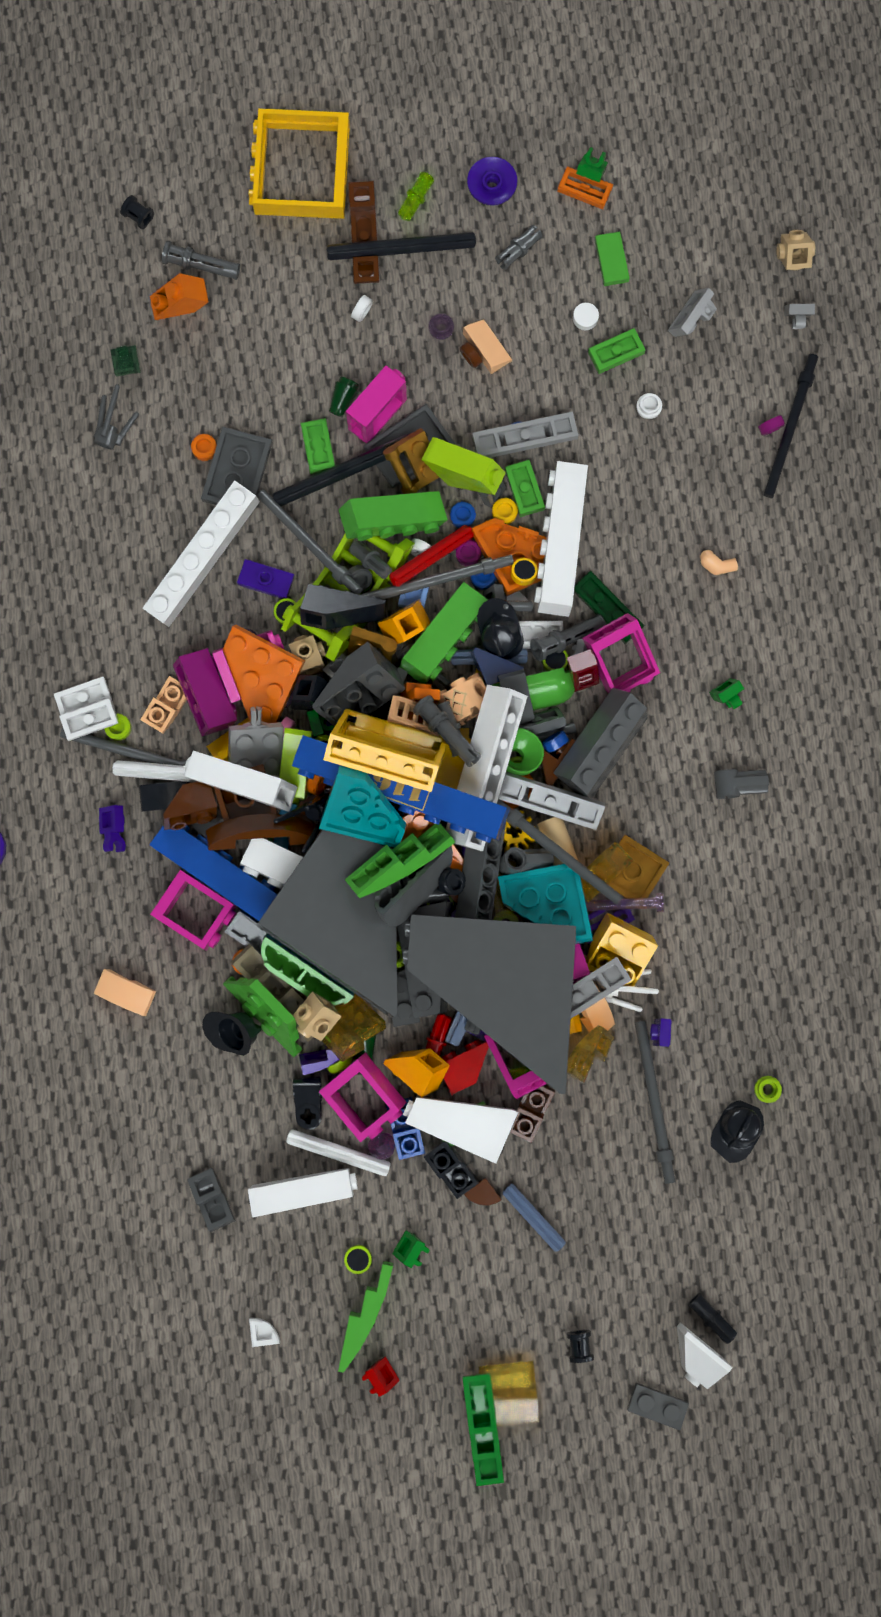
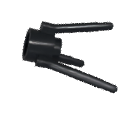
M318 795L312 801L306 802L301 807L274 819V823L277 824L305 811L306 816L310 820L318 821V824L302 848L303 853L308 851L321 830L319 829L320 821L328 800L325 795Z

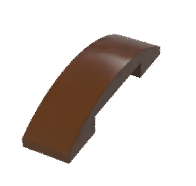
M374 181L348 182L352 243L377 241ZM378 256L353 257L354 284L379 283Z
M253 814L232 818L206 830L208 850L236 849V840L288 837L289 845H301L306 843L314 829L312 823L297 817H291L275 824L274 819L280 817L281 814Z

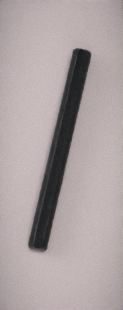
M469 232L327 245L326 252L328 260H341L363 256H386L466 249L475 247L476 236L475 233Z
M411 433L277 491L273 494V499L280 506H284L384 462L386 458L383 451Z

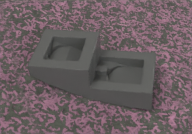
M213 1168L187 1179L209 1232H213L236 1221Z

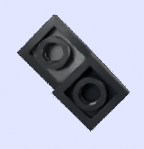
M176 781L139 785L141 812L166 810L181 786L192 782Z
M446 1141L424 1156L439 1179H443L456 1199L480 1182L464 1160Z

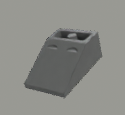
M366 642L346 657L312 707L335 727L345 709L370 715L390 701L393 695H398L406 688L397 668L375 647ZM349 715L347 722L355 723L357 717Z

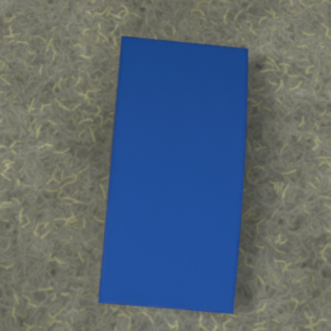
M412 1097L404 1099L407 1103L400 1109L403 1113L408 1101H413ZM403 1114L391 1124L399 1160L425 1154L420 1130L406 1124L407 1117Z

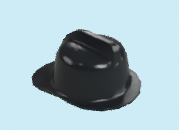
M493 598L484 602L479 608L477 615L478 627L484 648L489 653L505 660L516 657L523 649L524 638L513 606L500 598ZM507 604L509 606L508 609H504L503 605Z
M209 1012L202 1021L204 1034L213 1046L242 1056L249 1053L251 1045L257 1038V1034L262 1030L261 1026L255 1024L253 1019L245 1012L231 1014Z
M739 1100L729 1104L723 1111L713 1129L711 1147L727 1162H740L746 1159L753 1150L764 1127V1118L760 1109Z

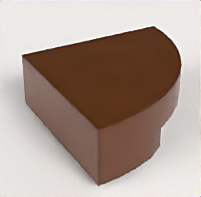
M486 1177L464 1194L470 1201L478 1205H493L502 1200Z

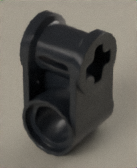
M321 1077L293 1078L296 1121L300 1127L307 1130L317 1128L322 1120V1095L319 1093L320 1088H322ZM309 1109L312 1114L316 1115V1119H312L310 1125H308L307 1121L302 1120V1115H306Z

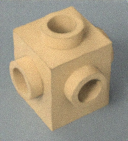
M792 230L789 234H781V243L777 244V258L780 259L786 270L812 268L815 242L803 230Z
M302 635L295 638L293 643L288 644L292 654L305 660L300 675H315L323 672L322 669L325 667V663L322 657H325L326 651L322 641L316 642L313 635Z
M313 991L293 1014L296 1023L299 1025L297 1030L306 1038L312 1036L320 1041L323 1040L342 1017L330 1001Z

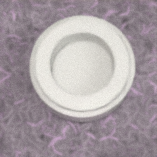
M363 295L356 304L351 317L361 322L372 306V299Z
M591 303L579 304L573 314V322L581 330L594 328L599 318L598 309Z
M414 538L412 542L415 544L410 553L417 557L432 546L423 540Z

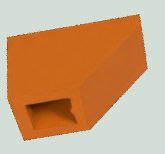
M181 273L150 296L154 320L195 313L209 302L204 278Z

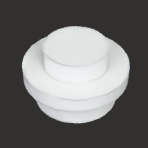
M644 394L637 401V412L643 418L653 419L660 414L662 401L655 394Z

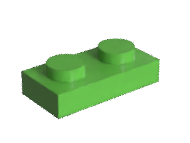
M635 328L589 348L588 354L598 374H601L645 354V348Z
M530 460L506 466V476L518 508L519 516L523 517L545 510Z

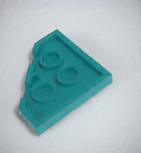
M339 766L319 829L395 848L402 840L406 822L367 773Z
M560 864L498 877L504 906L530 923L576 926L575 944L593 941L581 878L568 866Z

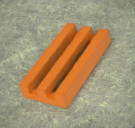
M567 166L557 192L604 209L610 192L613 189V184L603 180L597 182L576 174L577 170ZM570 176L583 182H586L588 184H591L593 186H596L598 188H601L605 190V192L603 193L593 188H590L589 185H586L584 183L580 184L578 182L568 179V177Z

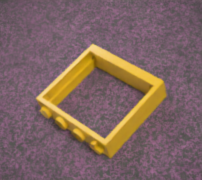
M258 108V120H254L253 134L257 135L256 142H252L251 147L252 158H255V166H250V181L254 183L253 189H249L248 193L249 205H253L255 215L345 219L350 132L348 112ZM268 128L338 132L333 202L263 199Z
M345 709L330 733L323 760L432 792L447 743L440 736ZM349 715L357 717L355 723L347 722ZM434 740L442 742L440 748L433 746ZM424 766L430 768L429 773L423 772Z

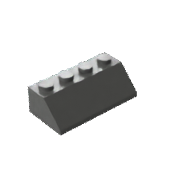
M612 688L553 774L576 794L592 799L648 719L647 708L632 693Z

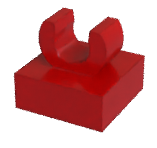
M386 1356L375 1362L362 1376L363 1381L369 1379L373 1386L369 1390L370 1394L377 1393L379 1397L388 1393L400 1381Z

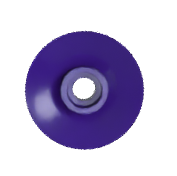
M486 157L480 159L471 167L468 173V189L471 195L480 203L486 205L502 204L508 201L516 191V171L509 162L502 158ZM490 182H493V183H495L497 186H496V187H489L488 184H489Z

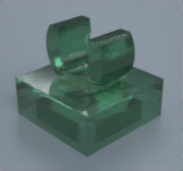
M136 345L121 346L110 350L116 377L141 373Z

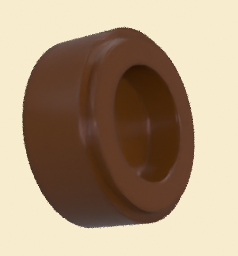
M469 342L460 347L462 356L471 367L476 368L483 362L478 352Z

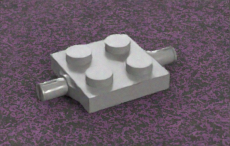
M256 706V709L251 707V722L243 725L229 726L228 762L246 768L264 764L266 774L280 775L284 727L281 722L266 723L261 721L262 708Z

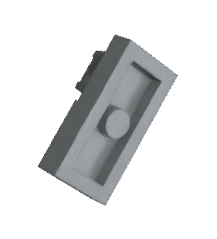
M704 288L694 291L668 329L674 337L692 333L697 326L696 322L699 318L703 321L711 319L717 310L710 300L714 295L712 290Z

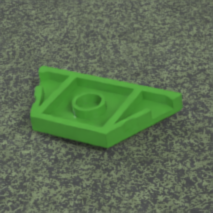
M231 976L223 983L242 1004L244 1012L250 1017H255L261 1023L262 1030L268 1036H273L293 1058L302 1051V1047L295 1042L299 1039L295 1018L258 979L241 977L236 981Z

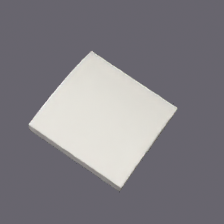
M104 677L54 693L60 712L59 717L68 741L119 724Z

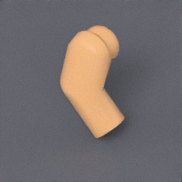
M705 550L700 555L701 565L713 575L738 570L735 558L722 561L711 550Z

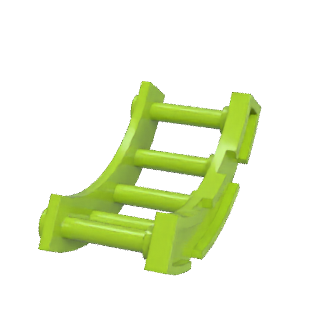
M344 534L332 556L338 564L344 560L352 566L362 565V562L348 551L355 538L347 539L346 534ZM373 536L367 539L368 542L388 553L390 559L387 564L392 568V572L405 564L415 544L407 538L394 545L384 538H380V536ZM326 566L313 583V585L325 586L327 584L336 590L349 591L344 584L340 585L332 577L333 573ZM368 569L376 583L371 591L392 586L388 583L391 581L389 575L386 579H382L373 570ZM304 594L293 606L289 605L283 614L285 621L281 629L286 632L295 623L327 642L329 649L325 657L334 662L349 647L348 639L353 627L356 626L364 629L367 623L345 626L338 633L334 632L333 634L328 630L301 625L300 607L305 596Z

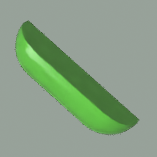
M564 668L526 676L533 711L562 704L569 700L575 692L570 671H564ZM496 683V684H493L492 686H498V687H500V684H499V683Z
M269 934L265 935L261 944V956L265 967L274 975L307 997L313 991L330 1001L333 1005L346 1004L354 997V993Z

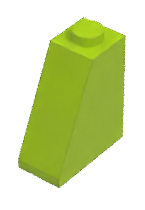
M432 437L421 459L448 486L491 495L496 494L506 473L493 459Z
M285 728L280 779L298 787L292 804L299 805L300 801L307 798L306 785L308 778L299 775V769L293 767L292 763L302 736L313 739L314 736L312 731Z

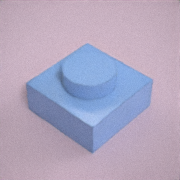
M429 587L401 594L398 607L404 608L416 600H420L423 608H425Z

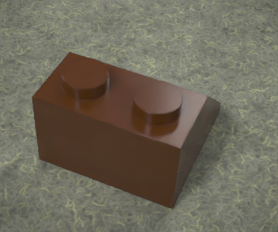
M264 764L249 768L266 774ZM214 787L223 821L253 814H279L275 807Z

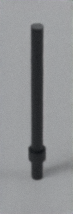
M815 354L808 355L804 371L800 372L797 381L799 386L763 496L771 499L774 497L808 388L812 387L815 378L813 373L818 361V356Z

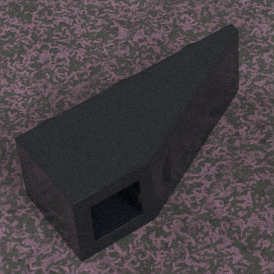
M308 584L300 607L301 625L324 630L383 620L386 615V600Z

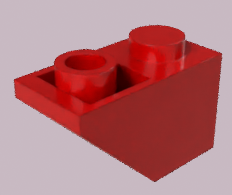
M478 1039L465 1045L467 1051L456 1055V1052L453 1051L441 1057L450 1065L444 1080L451 1095L476 1084L489 1048L487 1042L481 1044Z

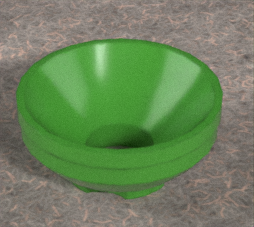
M518 728L512 751L520 753L522 762L514 763L509 759L506 771L514 775L524 776L532 773L541 765L544 757V748L534 733Z

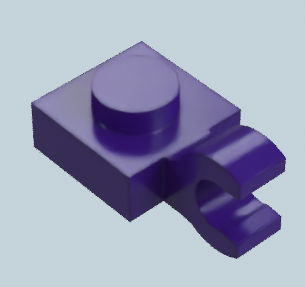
M123 805L99 808L100 834L104 835V852L113 851V843L116 846V852H124L126 849L125 841L119 834L124 832L125 817L123 815Z

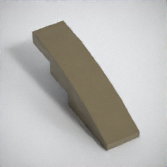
M251 944L231 961V964L245 978L258 979L292 1015L305 1001L291 985L265 967L261 954ZM298 1031V1033H299L307 1042H309V1041L313 1038L312 1036H311L310 1038H306L305 1036H303V1035Z

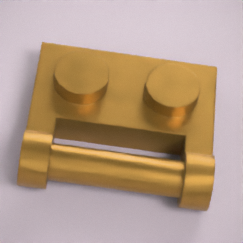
M421 428L383 451L386 460L390 461L402 485L401 491L403 494L417 493L419 489L439 478L421 460L430 443L425 431ZM402 452L405 453L416 476L412 481L399 458Z
M356 626L353 627L347 656L366 642H369L373 647L381 648L382 655L391 662L392 656L397 650V642L393 638Z

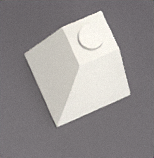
M681 1322L678 1324L677 1332L681 1365L687 1372L684 1377L697 1388L702 1384L708 1389L728 1374L732 1367L720 1354Z

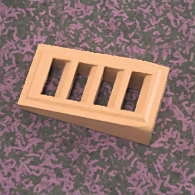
M393 695L387 721L439 736L437 732L428 729V724L425 720H423V724L418 723L419 715L414 714L412 720L407 719L409 711L413 712L418 702ZM398 709L403 710L402 717L397 716Z

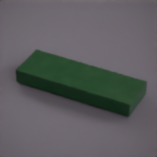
M589 571L575 584L574 593L596 615H601L606 625L629 613L638 620L641 629L644 628L645 625L592 571ZM628 635L621 639V641L626 644L632 638Z

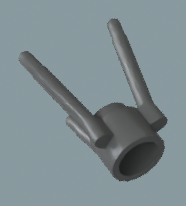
M116 384L104 423L107 396L102 395L97 428L94 434V443L113 450L115 445L121 446L124 436L139 416V413L135 412L119 435L117 434L118 429L110 425L120 389L119 384Z

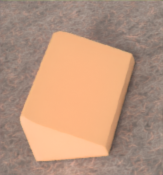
M485 320L463 327V335L478 352L490 374L512 361Z

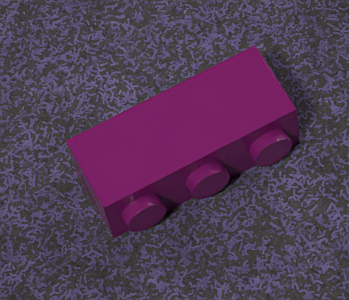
M208 648L179 656L173 664V668L201 736L228 729L229 726H232L237 721V711L234 704L229 701L223 680L220 679L217 672L214 657L210 655Z

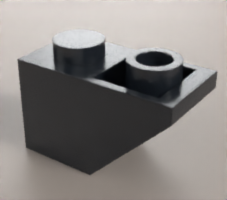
M298 675L291 708L294 710H314L312 705L329 681L318 675Z

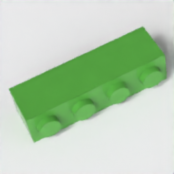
M439 491L349 499L338 509L346 538H357L358 541H364L373 536L389 538L401 533L403 536H410L424 531L425 534L437 532L439 527L448 520Z
M463 582L406 653L399 667L407 671L410 676L422 684H426L429 679L435 681L443 670L440 665L444 660L449 662L458 651L455 647L461 640L464 643L471 635L473 630L470 627L474 622H477L479 608L488 599Z

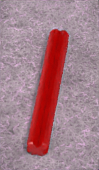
M467 525L462 526L389 575L392 585L400 587L474 537L473 529Z

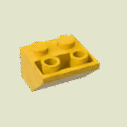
M606 913L593 935L586 963L589 970L594 972L617 957L632 979L623 986H635L658 945L652 935Z

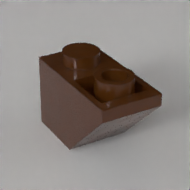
M198 781L183 784L163 814L164 830H180L189 824H206L215 819L217 816V805L211 786Z

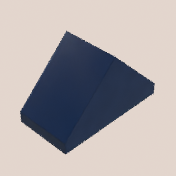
M477 647L471 650V656L486 687L487 685L499 682V675L524 668Z

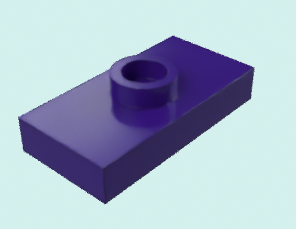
M245 559L237 585L285 599L288 598L295 576L292 573Z
M654 1019V1024H651L650 1040H653V1046L669 1047L671 1042V1019Z

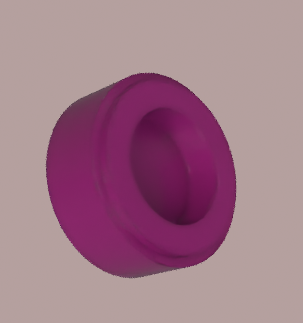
M779 415L758 426L761 435L766 436L785 426L782 415Z
M469 540L456 549V559L463 566L477 564L481 558V550L474 540Z

